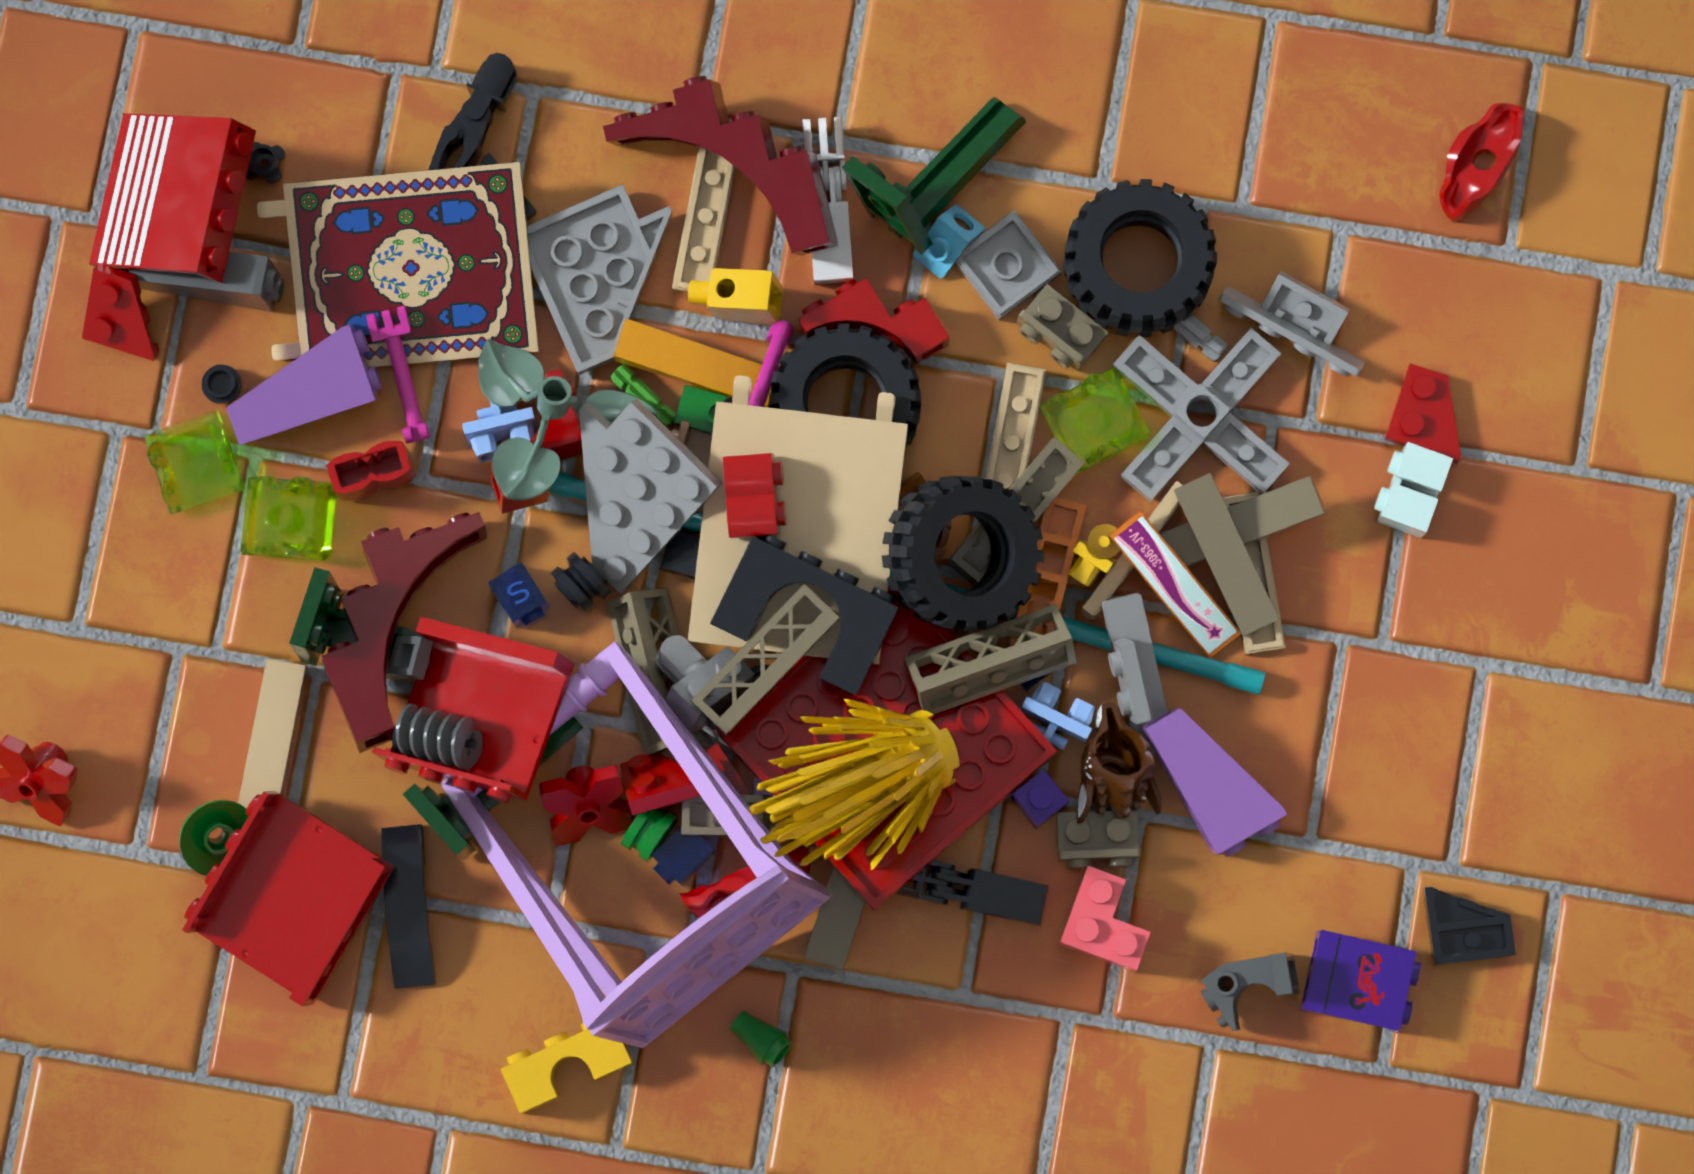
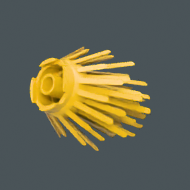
M844 699L848 706L857 708L849 709L848 711L853 716L860 718L833 716L834 718L800 717L805 723L822 724L823 727H812L809 729V732L813 734L875 735L862 739L788 748L785 751L787 756L772 759L769 762L774 765L778 764V767L789 768L851 751L855 752L800 768L795 772L759 783L757 790L762 791L766 789L770 794L798 784L801 785L751 805L749 813L757 815L766 811L771 814L770 820L773 823L778 822L769 834L760 838L763 844H768L775 840L779 844L786 840L796 839L780 848L774 854L775 857H781L801 845L808 847L841 827V833L802 859L800 866H806L822 854H824V860L834 855L835 860L842 859L889 814L906 802L867 848L866 855L870 856L889 837L871 861V870H873L892 844L896 843L909 823L910 825L897 847L898 854L904 851L917 826L920 833L923 832L942 789L954 784L956 781L952 777L953 769L960 766L959 756L953 738L947 728L939 730L929 719L934 714L928 711L918 710L906 715L854 700Z

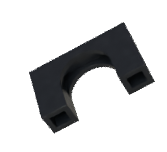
M764 535L762 539L752 536L710 624L747 642L752 638L768 603L778 591L788 585L801 582L819 586L834 599L841 616V630L838 640L819 678L854 695H858L901 608L893 604L896 596L876 586L873 587L870 593L856 586L859 578L839 568L835 575L820 568L823 563L821 559L802 550L797 557L784 550L786 542L772 535Z

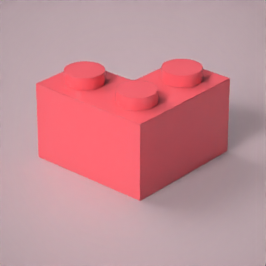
M1087 866L1059 945L1131 972L1137 971L1151 932L1113 918L1126 879Z

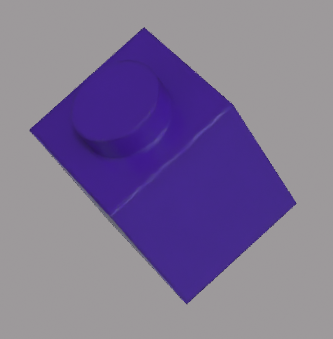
M1044 769L1014 792L1011 797L1035 829L1043 825L1069 802L1068 798Z

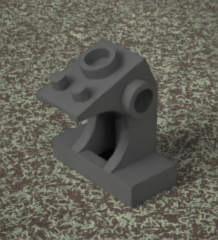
M1286 952L1224 963L1202 979L1206 988L1201 991V994L1213 1012L1218 1009L1221 1011L1223 1016L1217 1019L1218 1023L1222 1028L1229 1025L1232 1031L1241 1030L1237 1002L1241 993L1247 987L1263 984L1271 988L1276 993V996L1300 994L1294 955ZM1230 976L1234 981V986L1232 990L1227 991L1224 987V981Z

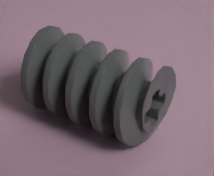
M412 703L407 704L402 709L392 734V745L396 753L401 752L407 756L415 755L423 760L429 759L435 763L442 762L448 766H457L463 770L471 769L477 763L484 747L482 733L479 730H475V724L471 718L464 717L460 720V717L452 713L446 716V713L441 710L433 712L428 707L419 709L417 705Z

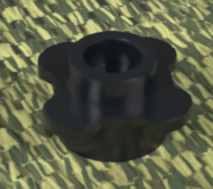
M254 142L246 178L248 180L256 178L266 179L271 184L278 182L281 179L280 163L285 158L283 148L278 145L271 147ZM264 159L267 160V165L261 166L260 162Z

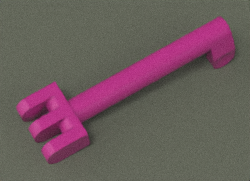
M404 305L397 307V315L400 320L398 324H394L390 309L382 311L385 327H378V320L374 313L366 315L372 342L386 341L408 427L402 429L406 444L428 439L430 434L427 423H423L400 336L412 333L407 309Z
M779 320L774 322L769 329L765 341L770 342L752 391L749 405L760 407L765 405L771 388L773 373L777 371L784 349L789 348L794 335L793 326L787 321Z

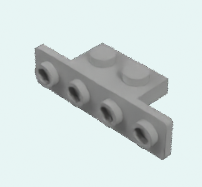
M1282 271L1277 276L1262 304L1229 286L1225 288L1219 298L1221 302L1226 304L1224 308L1232 315L1245 319L1246 316L1260 323L1259 328L1265 333L1276 338H1280L1281 335L1295 342L1294 347L1299 352L1307 356L1314 357L1317 354L1329 361L1328 366L1341 375L1349 376L1353 374L1358 377L1365 365V361L1332 344L1350 309Z
M1133 593L1103 601L1102 609L1112 653H1108L1109 665L1113 676H1118L1121 692H1117L1119 709L1123 716H1127L1128 725L1146 739L1140 727L1166 713L1167 707L1142 596L1139 593ZM1150 746V751H1151V753L1153 754L1154 751H1153L1152 747Z

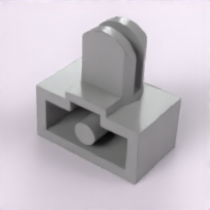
M676 635L666 638L662 643L656 656L655 664L674 683L666 697L667 703L694 735L712 721L691 700L734 657L735 653L727 646L707 661L683 636ZM741 661L736 666V683H751L755 673ZM732 671L720 683H732ZM714 688L703 701L717 715L721 716L732 705V688ZM736 688V698L738 699L748 688Z

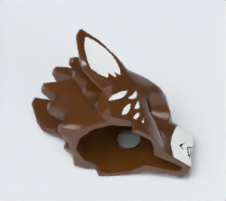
M1115 703L1101 704L1095 713L1097 733L1088 741L1081 756V783L1078 793L1077 824L1084 822L1091 807V802L1098 814L1104 815L1108 804L1115 817L1121 819L1129 817L1131 805L1137 811L1141 808V803H1144L1147 798L1155 813L1160 814L1161 796L1153 777L1155 763L1149 743L1141 734L1125 723ZM1125 741L1129 742L1132 745L1133 750Z

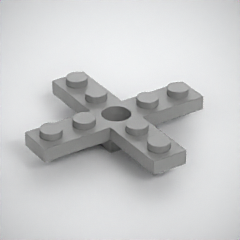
M1250 328L1203 383L1197 385L1144 338L1138 335L1114 362L1112 367L1168 414L1171 419L1125 469L1120 477L1151 503L1203 444L1257 492L1264 494L1287 469L1290 463L1230 412L1280 357L1281 353ZM1196 401H1204L1210 404L1216 414L1214 422L1204 427L1193 424L1187 416L1189 405Z

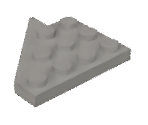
M623 184L527 226L531 270L578 376L615 360L614 353L625 318L630 320L632 318L672 217V211L670 206L638 219Z
M638 399L630 402L612 424L589 402L579 409L592 565L620 594L629 588L722 484Z

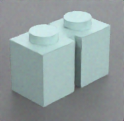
M1407 442L1402 452L1395 450L1387 469L1388 473L1393 474L1389 489L1381 487L1374 505V509L1380 511L1377 522L1422 538L1427 533L1438 502L1436 497L1438 492L1442 491L1453 458Z

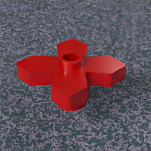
M9 734L5 735L0 742V764L3 767L0 768V798L10 803L24 799L29 800L39 817L57 826H62L70 814L72 802L65 794H68L75 784L78 770L75 766L67 763L66 753L54 743L43 742L31 749L27 743Z
M585 765L577 766L570 769L565 778L561 777L539 784L545 811L556 813L550 819L551 831L556 846L579 842L591 825L612 834L628 830L633 822L628 801L618 799L624 792L617 765L599 769Z

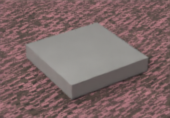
M1015 210L969 243L954 263L998 321L1062 274L1060 268Z

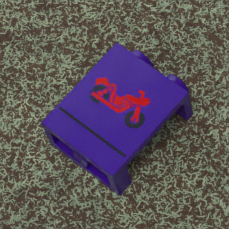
M1325 930L1317 931L1300 1011L1312 1014L1321 1013L1386 1028L1390 1032H1399L1401 1025H1408L1411 1016L1412 1002L1406 1000L1409 986H1416L1419 978L1421 962L1415 961L1417 952Z

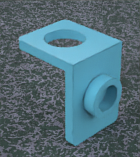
M955 204L940 215L927 232L933 244L923 255L915 249L913 257L941 279L946 276L967 245L984 232L985 227L963 208ZM954 218L963 220L971 230L960 227Z

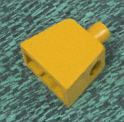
M714 268L711 270L710 281H690L688 302L689 304L707 305V308L716 319L771 326L772 323L780 320L784 288L772 271Z

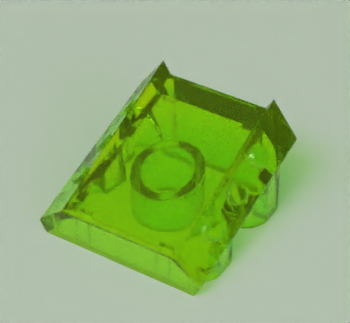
M1114 367L1102 374L1094 373L1085 378L1082 384L1064 393L1060 392L1051 397L1050 400L1040 404V408L1054 436L1085 462L1076 474L1150 437L1149 427L1144 422L1124 383V378Z
M219 411L207 412L201 416L155 430L144 436L148 448L147 457L150 465L155 469L161 486V494L170 514H175L245 489Z
M272 476L248 478L241 553L253 556L325 561L333 553L331 541L336 499L339 498L333 490L332 483L319 482L307 477L278 479Z

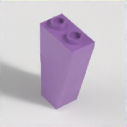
M353 323L341 327L226 407L239 445L377 400L379 398L377 391L382 389V385L376 368H368L364 353L369 352V347L363 330L356 331Z
M1173 708L1140 727L1211 853L1219 855L1223 852L1225 857H1228L1246 846L1244 840L1258 832L1260 837L1281 826L1279 819L1288 815L1284 807L1181 708Z

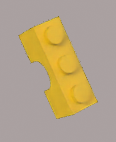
M582 1023V1032L569 1038L566 1031L543 1041L546 1048L532 1055L529 1048L507 1057L509 1065L501 1068V1072L519 1113L525 1114L560 1098L554 1082V1073L562 1061L572 1057L582 1059L589 1066L594 1080H599L634 1064L626 1044L593 1036Z

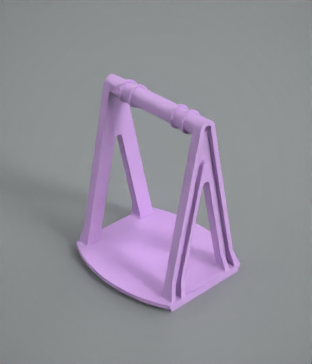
M614 641L586 665L584 663L578 665L580 670L569 679L550 735L579 711L586 712L588 710L587 705L599 695L603 697L607 695L606 689L621 679L757 877L756 879L733 893L688 926L622 982L476 796L483 789L477 788L475 794L465 792L453 787V781L448 779L443 780L441 785L574 991L583 1019L582 1023L585 1027L589 1029L593 1036L644 1048L829 900L831 896L821 883L797 866L788 854L781 857L774 856L782 848L777 843V840L768 844H763L760 841V838L769 834L770 831L757 815L749 813L750 806L629 653L619 642Z

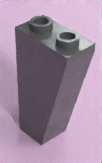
M229 252L222 283L214 282L198 274L129 269V273L137 275L140 288L144 290L273 312L275 301H281L284 290V279L280 278V273L269 257Z

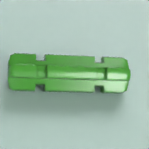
M623 364L618 367L611 375L612 382L620 390L625 389L626 394L637 397L657 411L656 418L666 428L670 427L674 423L675 412L667 404L663 406L662 399L640 378L636 379L635 373L627 365Z

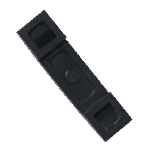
M422 824L381 828L382 858L395 866L384 885L386 923L394 987L398 989L436 985L433 946L430 943Z

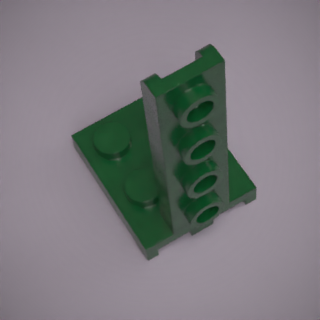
M993 97L906 188L898 182L891 185L885 180V175L876 165L871 162L864 165L854 156L842 168L868 215L872 218L876 216L889 225L888 228L900 239L904 236L913 243L917 252L923 255L933 244L925 227L1011 139L1026 121L1019 113L1012 110L998 98Z
M314 567L289 642L301 662L317 666L320 654H324L326 648L329 649L342 642H350V644L357 642L344 610L340 609L343 594L330 571ZM397 626L389 650L388 666L397 635L423 636L414 630Z
M574 716L549 736L539 767L584 728ZM415 783L402 794L456 856L466 860L477 850L470 842L474 837L447 794L441 798L429 786L422 789ZM483 789L476 796L490 812L501 801L488 797L486 795L488 790Z

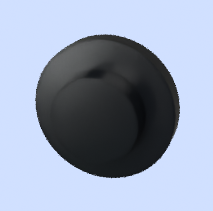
M220 364L209 368L205 372L201 385L204 395L210 401L216 404H227L235 400L240 394L242 381L234 368Z

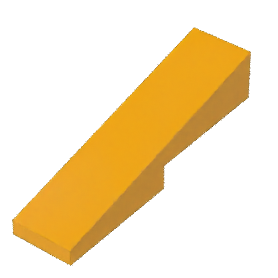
M625 318L614 353L615 361L618 363L692 384V387L727 397L733 396L734 378L738 375L747 376L752 379V394L762 364ZM769 394L764 407H769Z

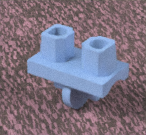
M490 402L491 407L477 410L479 420L462 423L469 447L473 448L480 463L492 461L494 452L497 449L496 442L515 437H522L530 441L534 437L535 432L539 428L532 407L517 410L516 405L511 408H501Z
M1042 681L1032 697H1026L1021 711L1049 725L1046 729L1033 722L1034 726L1052 745L1064 750L1069 740L1056 734V729L1085 743L1092 730L1089 725L1092 721L1095 707L1076 698L1066 716L1053 709L1061 690Z

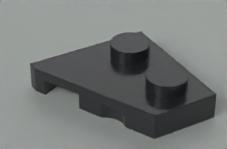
M1433 887L1422 888L1433 966L1516 955L1510 914L1493 908H1486L1478 905L1476 902L1452 896Z

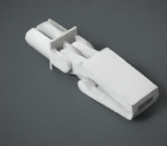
M834 117L836 153H828L826 118H818L821 154L816 155L819 166H823L820 167L825 191H830L831 202H828L839 246L812 253L814 285L848 282L853 279L848 201H842L841 186L842 190L847 189L846 174L842 168L845 164L842 117ZM802 119L804 149L813 152L810 119ZM840 165V166H834L833 168H828V166Z

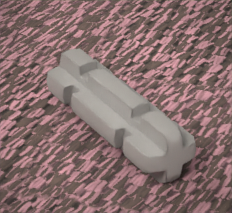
M1193 315L1174 326L1173 330L1196 349L1200 346L1203 349L1201 353L1211 361H1216L1227 348L1226 342L1217 335L1213 338L1210 335L1211 330Z

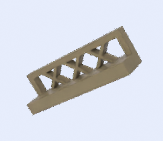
M804 584L691 701L727 736L832 628L840 617ZM804 596L822 612L811 624H793V607ZM788 613V625H777ZM771 630H789V647L783 653L765 654L764 637ZM793 630H804L793 642ZM760 642V654H748ZM743 659H760V677L754 683H736V666ZM765 659H776L765 670ZM732 671V683H720ZM714 688H732V705L721 717L703 701ZM736 688H748L738 699L736 698Z
M667 588L629 592L607 602L615 640L624 647L666 700L668 695L665 686L667 676L655 664L658 654L655 643L658 637L664 642L666 638L678 635ZM656 599L660 615L657 622L648 615L645 604L646 600ZM628 690L643 754L652 755L669 750ZM701 729L694 734L699 743L705 742Z
M1056 604L1003 622L996 627L975 632L904 658L916 687L922 710L932 714H937L1077 663L1072 637ZM1053 620L1057 628L1056 631L1045 635L1033 632L1036 625ZM1006 636L1018 638L1014 646L1005 649L995 646L1000 638ZM969 649L980 652L977 659L969 662L957 659L961 652ZM930 663L942 665L938 673L924 678L921 677L918 670L919 667Z

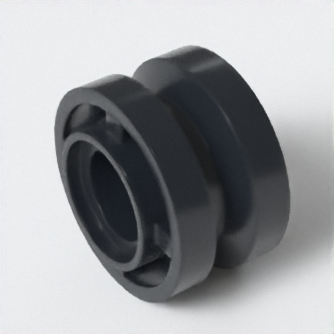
M573 551L566 558L568 568L563 569L557 566L550 574L556 580L554 584L577 609L581 607L589 614L595 608L593 598L596 596L605 599L611 591L605 585L608 582L584 556L580 558Z

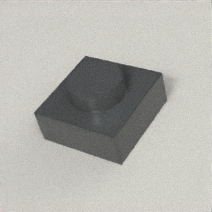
M397 635L387 674L399 679L424 680L426 669L430 663V654L434 641L420 636Z

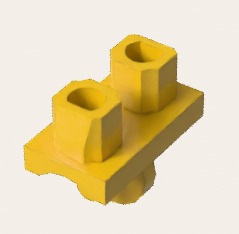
M1110 524L1098 525L1090 531L1088 541L1085 539L1079 541L1073 552L1079 555V558L1068 574L1089 587L1093 584L1101 570L1108 573L1116 563V560L1112 557L1120 551L1119 547L1109 536L1117 528Z

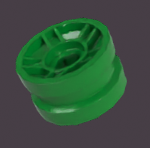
M660 808L639 813L628 828L620 844L628 850L632 848L637 850L639 857L648 863L660 849L664 839L669 836L679 816L672 811L665 812Z

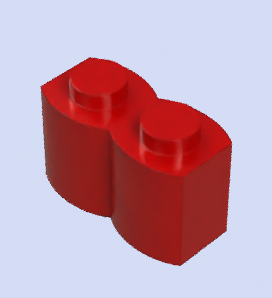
M402 441L379 443L371 447L365 454L359 452L346 453L334 458L326 465L333 490L340 500L344 501L366 498L378 488H399L410 483L416 477L409 450Z
M773 453L723 457L729 538L780 535V526L787 525L785 501L778 502L777 486L784 484L782 461H775Z

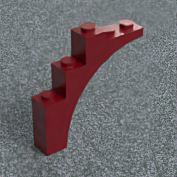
M706 76L689 78L683 81L684 87L674 89L675 106L673 102L659 103L650 107V113L637 116L636 112L621 114L613 118L614 123L603 126L606 142L617 146L642 141H677L703 147L722 156L745 173L765 195L782 224L791 253L803 256L839 246L817 155L808 150L803 151L802 146H796L780 151V157L777 158L769 120L759 114L755 115L754 111H746L731 116L732 122H729L721 85L711 79L707 80Z
M480 512L472 515L469 513L458 514L450 518L447 522L448 524L436 529L432 527L422 528L414 532L410 539L405 541L399 527L392 530L389 528L378 529L370 533L366 540L361 541L365 558L377 585L372 587L368 584L360 585L347 593L348 596L341 598L344 612L357 642L350 644V642L338 643L329 648L327 654L321 656L324 669L359 753L392 741L395 727L388 707L386 675L389 650L399 620L414 594L434 571L459 552L487 539L485 524Z

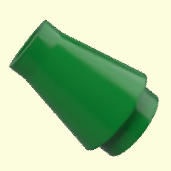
M746 1011L741 1012L730 1027V1030L741 1039L761 1065L767 1063L771 1067L776 1066L786 1055L792 1044V1041L786 1038L787 1033L750 1015Z

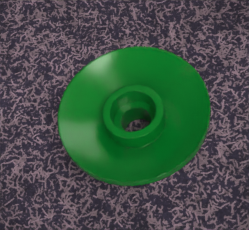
M214 800L199 806L187 817L180 831L179 847L184 860L194 871L207 876L215 864H221L228 852L225 846L229 837L236 829L239 828L241 830L249 817L246 815V807L231 800ZM217 828L222 829L220 836L209 838L213 830Z

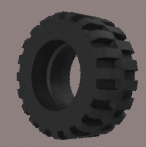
M1140 179L1139 185H1130L1129 180L1117 182L1115 189L1109 190L1105 187L1097 192L1095 199L1092 202L1087 201L1079 210L1076 220L1073 219L1064 251L1063 266L1064 276H1067L1068 279L1067 288L1071 297H1076L1079 301L1078 308L1086 315L1091 314L1096 318L1095 323L1104 329L1107 326L1117 329L1116 334L1128 337L1129 332H1137L1141 337H1151L1152 332L1158 330L1163 334L1173 330L1178 322L1189 319L1194 310L1200 307L1207 295L1217 264V252H1215L1214 248L1216 243L1214 230L1208 228V217L1203 209L1197 211L1193 207L1194 199L1186 193L1182 197L1173 192L1175 186L1165 182L1162 188L1152 186L1151 179ZM1129 226H1146L1161 232L1170 240L1176 250L1177 266L1174 275L1165 286L1154 291L1136 292L1121 287L1108 276L1103 265V249L1109 237L1114 232Z
M838 324V329L828 331L826 326L815 329V335L807 339L805 336H802L795 342V348L791 352L786 351L779 360L780 366L777 371H774L771 380L770 408L809 412L808 397L817 379L836 369L848 368L859 370L872 377L881 392L895 395L892 422L908 424L906 447L908 444L911 445L916 435V428L920 421L921 413L919 379L915 368L911 367L909 357L902 348L898 350L893 345V340L885 334H882L881 337L873 334V328L863 325L858 330L850 329L849 324Z
M940 477L939 481H927L919 485L918 493L909 492L901 500L905 506L902 511L894 510L888 520L894 524L892 533L884 532L882 544L889 545V555L882 556L883 568H889L892 572V576L886 579L890 590L899 591L901 594L898 596L897 601L904 609L913 610L914 617L926 623H932L936 627L953 630L975 631L977 628L987 630L996 627L998 620L1008 621L1017 614V610L1014 607L1016 605L1025 606L1032 595L1027 590L1030 585L1038 586L1042 575L1036 572L1037 562H1044V550H1038L1037 541L1042 540L1043 536L1041 528L1032 526L1030 522L1035 518V514L1030 506L1020 505L1022 497L1013 489H1004L1003 483L992 479H982L981 477ZM959 515H969L976 518L987 532L991 547L987 571L982 579L967 591L950 589L941 579L935 564V546L938 536L945 525Z

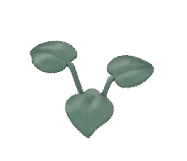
M487 339L481 351L478 364V380L484 396L491 403L501 408H511L521 398L529 403L538 397L537 409L542 415V420L534 445L522 437L510 438L497 447L492 458L493 475L504 497L510 500L521 501L533 499L548 491L559 476L560 458L558 454L553 450L541 448L550 419L562 418L567 414L569 407H571L580 420V407L577 404V397L571 396V386L564 378L551 376L544 379L542 364L535 356L520 348L506 346ZM600 390L592 393L585 400V404L589 402L611 424L630 402L638 399L655 417L657 416V411L643 400L616 390Z

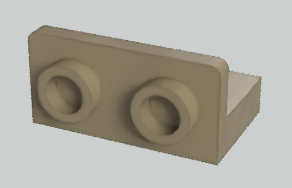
M1048 284L1044 286L1026 310L1023 309L1019 313L1017 318V324L1021 326L1019 332L1027 340L1035 345L1042 342L1052 350L1050 356L1054 361L1065 369L1072 366L1077 371L1082 368L1109 333Z
M1130 810L1129 817L1117 819L1113 811H1105L1104 815L1098 814L1097 811H1089L1082 824H1077V812L1056 813L1058 862H1067L1068 869L1092 867L1091 861L1107 860L1108 867L1132 866V859H1139L1141 857L1137 811Z

